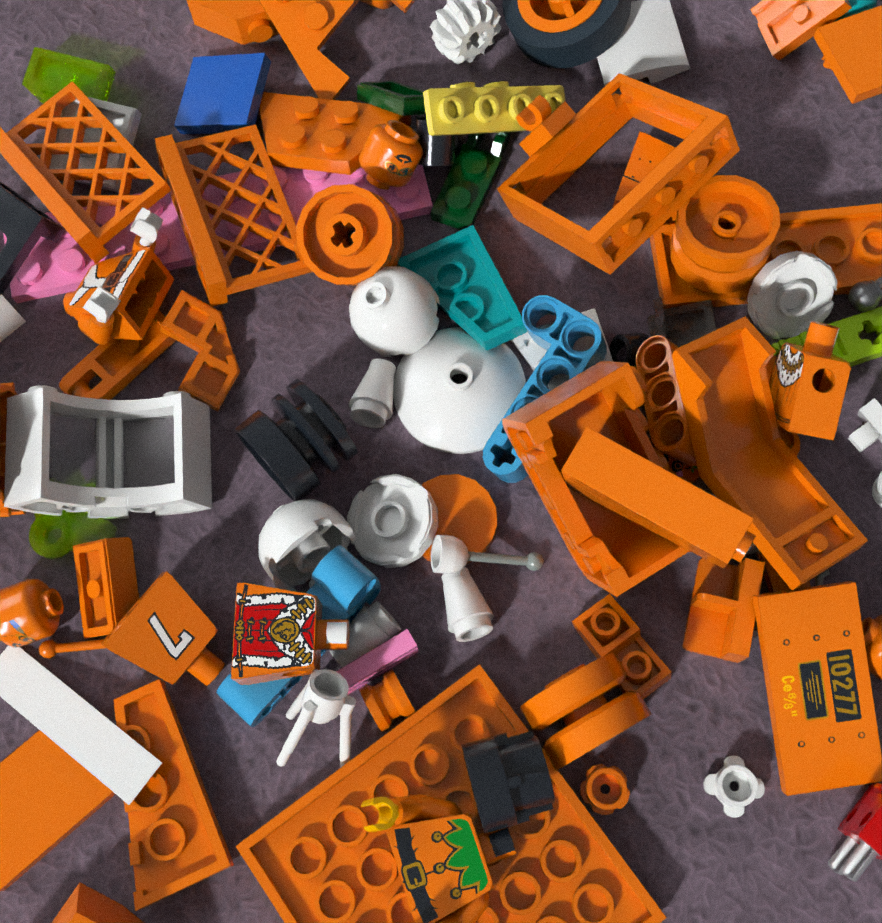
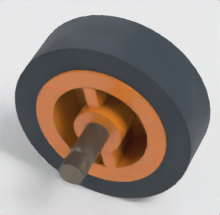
M503 0L502 7L507 26L526 57L545 67L569 68L582 65L597 58L616 42L628 22L631 0Z

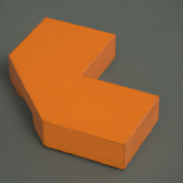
M181 290L159 331L198 352L178 391L187 392L192 398L218 411L239 375L240 369L230 345L222 312Z

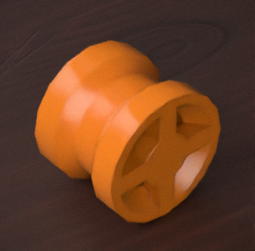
M393 669L383 675L382 681L374 686L365 684L358 688L381 732L390 728L392 720L399 716L409 717L416 712Z

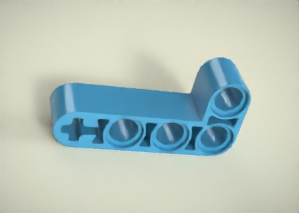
M538 295L525 304L522 311L524 326L533 341L546 349L547 352L503 418L551 391L548 389V384L554 376L566 374L569 375L570 380L598 362L604 361L607 354V345L596 322L548 295ZM545 315L556 316V320L551 327L546 329L536 328V324L541 317ZM590 336L595 339L590 349L583 352L573 350V346L579 338ZM501 420L485 444L483 461L485 466L500 480L507 483H516L523 480L528 474L513 448ZM504 453L507 455L513 454L516 457L512 464L503 463L500 458Z
M339 545L332 549L316 566L312 573V579L315 584L306 593L317 596L321 601L322 619H348L350 624L366 602L370 605L381 591V585L377 576L347 549ZM321 650V657L327 650ZM230 673L219 686L217 695L250 727H255L276 707L302 677L298 676L251 685H240L231 679Z

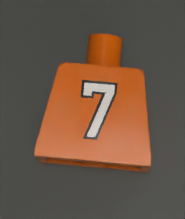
M167 571L162 572L101 642L109 651L172 685L187 670L204 685L208 686L225 665L220 658L205 647L215 636L218 629Z

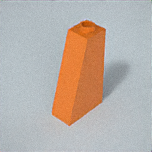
M586 427L561 470L565 483L570 489L723 569L728 565L731 558L741 562L756 535L747 531L754 519L753 517L589 427Z

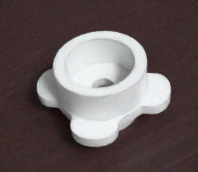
M734 755L726 757L724 766L716 774L707 775L703 782L706 793L715 795L723 804L724 813L733 818L742 816L744 814V807L752 803L754 799L761 798L765 791L763 781L756 778L745 767L744 760L741 757ZM732 781L738 784L737 791L730 789L729 785Z

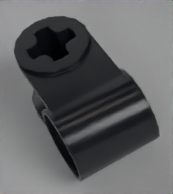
M416 115L415 131L419 135L418 142L423 150V156L419 165L448 166L454 164L455 156L458 154V135L431 136L428 133L426 116Z

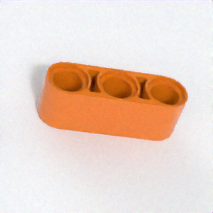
M654 335L647 338L640 345L636 354V368L644 378L647 386V391L643 395L651 440L658 450L682 464L696 466V459L672 359L674 350L679 347L662 335Z

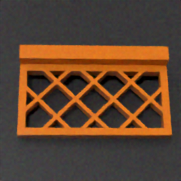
M73 81L7 133L0 127L1 155L95 263L109 254L103 245L132 223L142 207L148 210L171 191L165 180ZM76 99L79 102L77 117H61L62 110ZM86 128H103L100 142L83 143ZM37 129H46L43 143L26 144L24 142V139ZM58 129H74L72 142L55 143ZM110 153H126L124 168H106L108 155ZM69 154L66 169H49L52 155ZM80 154H97L95 169H78ZM132 179H150L154 183L141 195H130ZM75 180H92L89 196H72ZM121 180L119 194L101 195L103 181ZM116 206L115 216L99 227L95 223L98 207Z
M256 124L175 143L172 134L155 138L158 163L165 182L171 188L169 194L210 306L214 307L228 303L227 295L312 272L305 265L298 250L296 224ZM251 141L254 152L248 161L229 153L233 145ZM203 152L214 157V159L205 171L190 164L187 156ZM222 162L242 170L234 183L215 175ZM250 174L267 181L268 186L262 196L242 187ZM208 184L228 192L220 206L202 198V194ZM236 196L256 205L248 219L228 210ZM263 209L281 217L282 222L276 232L255 223ZM208 213L214 215L212 220L210 219ZM222 219L242 228L234 242L216 235L215 230ZM285 231L287 232L288 237L283 235ZM249 232L270 241L262 256L241 247ZM280 245L294 251L298 261L281 265L269 258L276 246ZM222 249L225 250V251H227V254H226L225 257H224V254H223V252H222ZM235 256L256 264L251 274L232 278L228 267Z

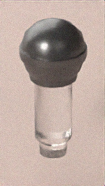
M882 276L875 281L858 282L851 288L848 297L850 304L856 310L866 312L876 308L882 299Z

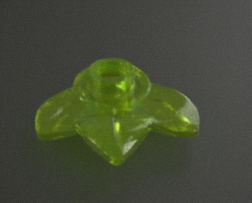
M54 478L49 479V481L59 483ZM96 483L85 484L82 486L96 487ZM62 510L61 516L34 513L36 520L31 525L29 541L36 553L45 558L54 559L66 555L70 550L73 551V545L113 538L117 528L103 518H88V512L74 513ZM54 529H60L61 537L55 543H48L49 533Z

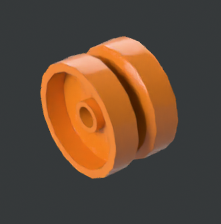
M716 175L709 179L677 211L675 228L670 243L671 262L678 275L692 287L709 293L731 294L748 288L767 263L781 225L779 207L771 193L757 182L737 175Z
M353 184L332 185L315 193L303 207L296 226L297 247L305 265L319 278L336 285H357L374 276L383 267L396 266L404 248V227L396 209L382 196ZM355 229L356 231L351 235V239L354 242L351 245L348 241V235L350 231Z
M615 652L600 657L587 665L582 664L561 675L546 685L545 690L529 699L520 707L532 730H545L561 720L567 726L548 738L543 747L556 771L652 715L639 692L628 691L610 702H607L604 697L605 694L620 686L627 676V672Z

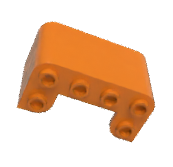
M600 361L503 418L502 424L565 545L583 574L594 584L618 597L690 551L567 487L561 470L586 427L663 469L670 470L665 456L660 450L652 446L646 434L649 430L648 422L638 409V407L644 404L643 393L647 391L644 378L628 362Z

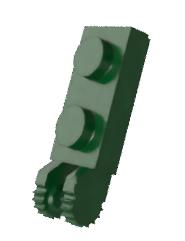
M497 132L490 153L478 149L486 133L468 135L467 142L462 145L455 163L430 212L431 220L458 230L474 225L501 167L502 155L510 140L511 132Z

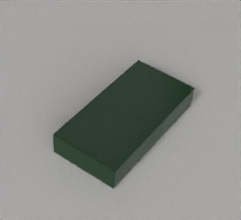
M392 80L360 82V84H357V99L401 116L426 114L423 97L424 91Z

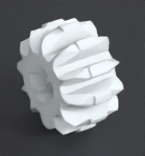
M447 0V4L443 9L435 11L437 19L430 25L433 32L432 39L435 42L436 48L442 55L445 54L449 60L454 61L458 65L465 60L469 63L473 62L476 55L480 53L484 55L488 45L495 43L493 36L501 30L499 24L501 16L491 0Z

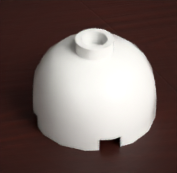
M386 266L374 276L357 284L352 292L349 304L351 326L366 346L383 357L399 354L408 356L425 346L437 330L439 318L436 314L438 309L437 303L440 305L439 297L430 283L420 275L405 267Z
M315 499L298 500L280 506L266 521L259 534V559L264 570L278 589L297 592L294 588L295 585H301L311 579L308 584L310 588L315 584L312 579V573L319 562L332 549L339 545L347 549L350 540L354 543L356 542V536L344 517L334 507Z

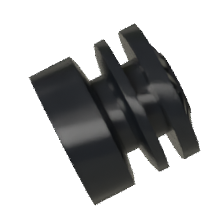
M299 379L294 380L286 387L296 404L295 407L279 393L272 398L274 406L281 417L277 422H274L262 411L257 410L234 429L239 439L256 461L293 502L304 499L320 485L317 474L311 466L315 461H318L331 472H336L340 469L337 459L330 450L331 448L346 461L352 459L358 453L339 415L324 398L314 393Z

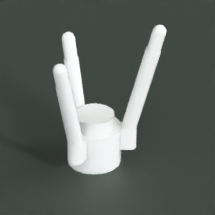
M327 669L312 670L308 683L286 712L287 719L292 720L301 711L277 758L278 766H285L309 721L325 724L335 719L338 715H340V768L350 761L351 719L356 699L347 695L349 685L341 674Z

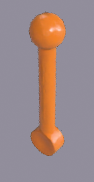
M104 639L56 643L53 640H46L40 644L39 653L44 658H52L57 653L106 648L101 644Z

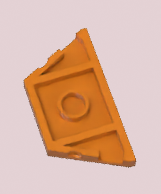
M263 92L259 107L267 153L272 165L352 175L361 167L359 155L370 131L376 125L387 124L389 120L399 121L407 126H410L412 122L411 115L401 116L371 104L310 96L304 97Z

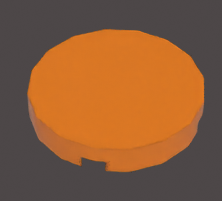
M459 474L439 475L422 484L431 493L437 506L438 528L435 536H454L463 541L469 552L484 553L491 546L497 530L496 506L489 492L476 480ZM432 544L422 555L430 562Z

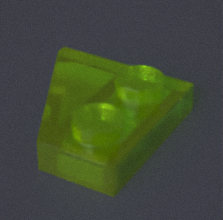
M34 47L22 85L42 104L72 81L87 97L107 101L116 72L108 64Z

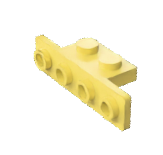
M499 81L485 84L484 87H475V82H463L451 85L450 88H430L423 92L428 133L431 136L527 131L519 125L516 116L539 95L549 102L553 112L565 101L564 87L562 85L509 86L508 81Z

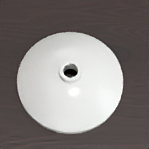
M461 327L447 328L436 331L430 341L416 353L403 356L394 377L393 398L402 424L418 441L441 452L466 454L484 449L486 442L526 384L519 360L505 343L487 351ZM455 374H463L467 377V380L462 384H456L451 378Z

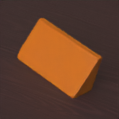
M129 537L105 538L73 545L84 639L108 635L139 599L133 545Z

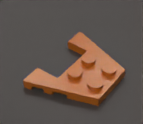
M259 0L317 97L336 100L351 81L350 77L319 50L360 0ZM416 0L390 1L406 13Z

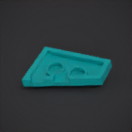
M474 225L399 259L397 267H405L429 282L439 297L440 305L437 303V306L487 351L527 333L522 316Z

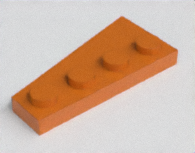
M161 679L114 699L116 726L162 762L132 803L128 805L124 801L125 812H128L131 843H128L130 866L133 865L136 892H133L135 911L142 910L234 866L165 682Z

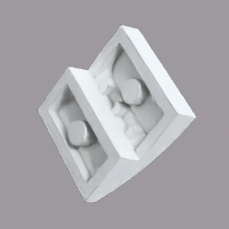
M637 0L631 2L630 16L623 32L609 49L597 57L605 86L619 73L636 80L648 77L650 83H654L690 69L670 0Z

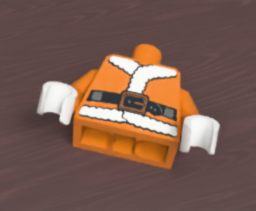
M144 207L141 208L130 228L131 232L137 234L134 238L131 252L92 265L77 290L67 292L63 299L65 311L78 321L80 331L99 345H105L111 339H143L175 280L154 253L158 230L162 225L163 219Z

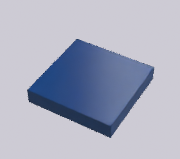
M265 53L193 57L174 127L180 134H212L255 125L271 65L268 56Z

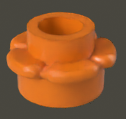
M597 764L587 770V778L580 785V793L583 801L590 804L595 813L610 815L614 812V809H622L627 804L630 791L626 784L627 777L621 769L616 766L608 768L604 764ZM607 784L610 791L608 794L601 792V785Z

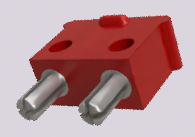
M872 783L837 828L847 839L828 861V865L835 873L839 875L844 874L854 882L860 878L875 858L882 860V783Z

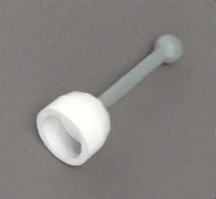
M436 535L431 548V567L434 573L452 574L458 572L468 561L525 565L532 571L539 570L544 563L543 557L537 552L529 553L527 556L469 552L462 540L448 535Z

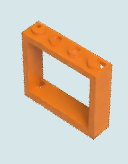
M619 73L577 112L550 141L535 152L504 181L497 190L516 220L611 275L736 155L740 148L727 115ZM619 88L622 94L619 95L614 92ZM632 117L684 139L589 231L542 205L558 187Z

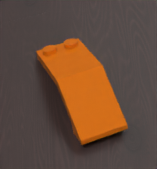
M745 316L675 349L672 359L700 478L718 499L754 518L747 530L756 535L753 543L793 591L857 551L868 540L780 438L766 371V365L776 350Z

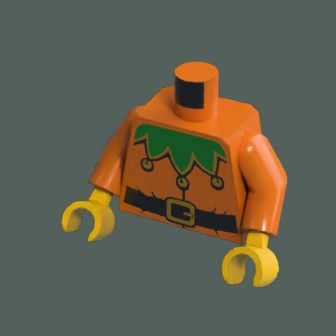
M424 794L392 799L380 796L363 801L361 807L373 805L378 809V823L364 826V829L367 832L386 830L414 923H476L489 906L488 891L494 888L487 865L516 855L508 827L485 834L484 831L476 834L470 813L462 814L461 809L455 802Z

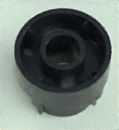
M533 731L507 737V733H502L461 745L484 834L530 821L529 816L553 809L552 804L555 803V796L540 742L538 737L533 735Z

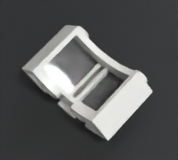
M45 385L32 386L28 389V392L7 398L4 507L52 516H61L62 510L74 513L88 512V518L127 519L129 518V511L136 513H152L155 511L156 516L212 509L209 405L192 398L189 393L183 391H171L165 393L163 397L151 399L106 400L58 392L54 387Z

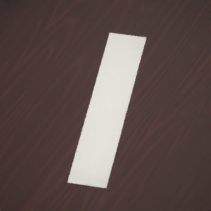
M8 645L1 653L0 697L130 805L162 762L22 648H13Z

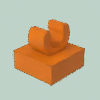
M537 96L516 116L519 125L525 130L531 131L519 145L531 157L550 141L576 113L566 101L552 112L549 102L543 96Z

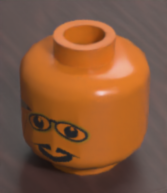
M389 120L387 124H378L370 131L359 155L360 166L367 173L366 179L369 183L383 190H388L390 186L403 187L408 184L423 156L422 146L418 142L419 135L415 130L399 121Z
M26 579L0 589V641L15 648L52 636L59 627L60 615L64 611L63 600L58 591L54 588H49L46 583L39 579Z

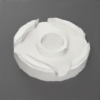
M802 251L781 254L765 264L753 279L747 296L748 313L754 325L772 339L782 340L781 338L794 337L808 331L811 321L823 323L831 313L834 305L831 299L834 290L837 291V279L832 268L814 254Z
M399 474L379 476L370 482L372 484L364 491L360 490L352 501L347 515V523L356 536V542L351 541V543L355 545L357 551L365 560L386 568L403 567L421 558L432 544L438 528L437 506L431 493L414 479Z

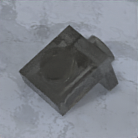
M662 297L653 299L655 315L648 316L650 337L662 335L678 347H681L717 330L715 311L711 299L672 308H666Z

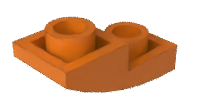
M610 593L572 621L573 626L597 659L615 652L627 672L625 681L618 686L623 694L628 691L639 692L641 697L645 699L672 678L671 670L641 637L640 628Z

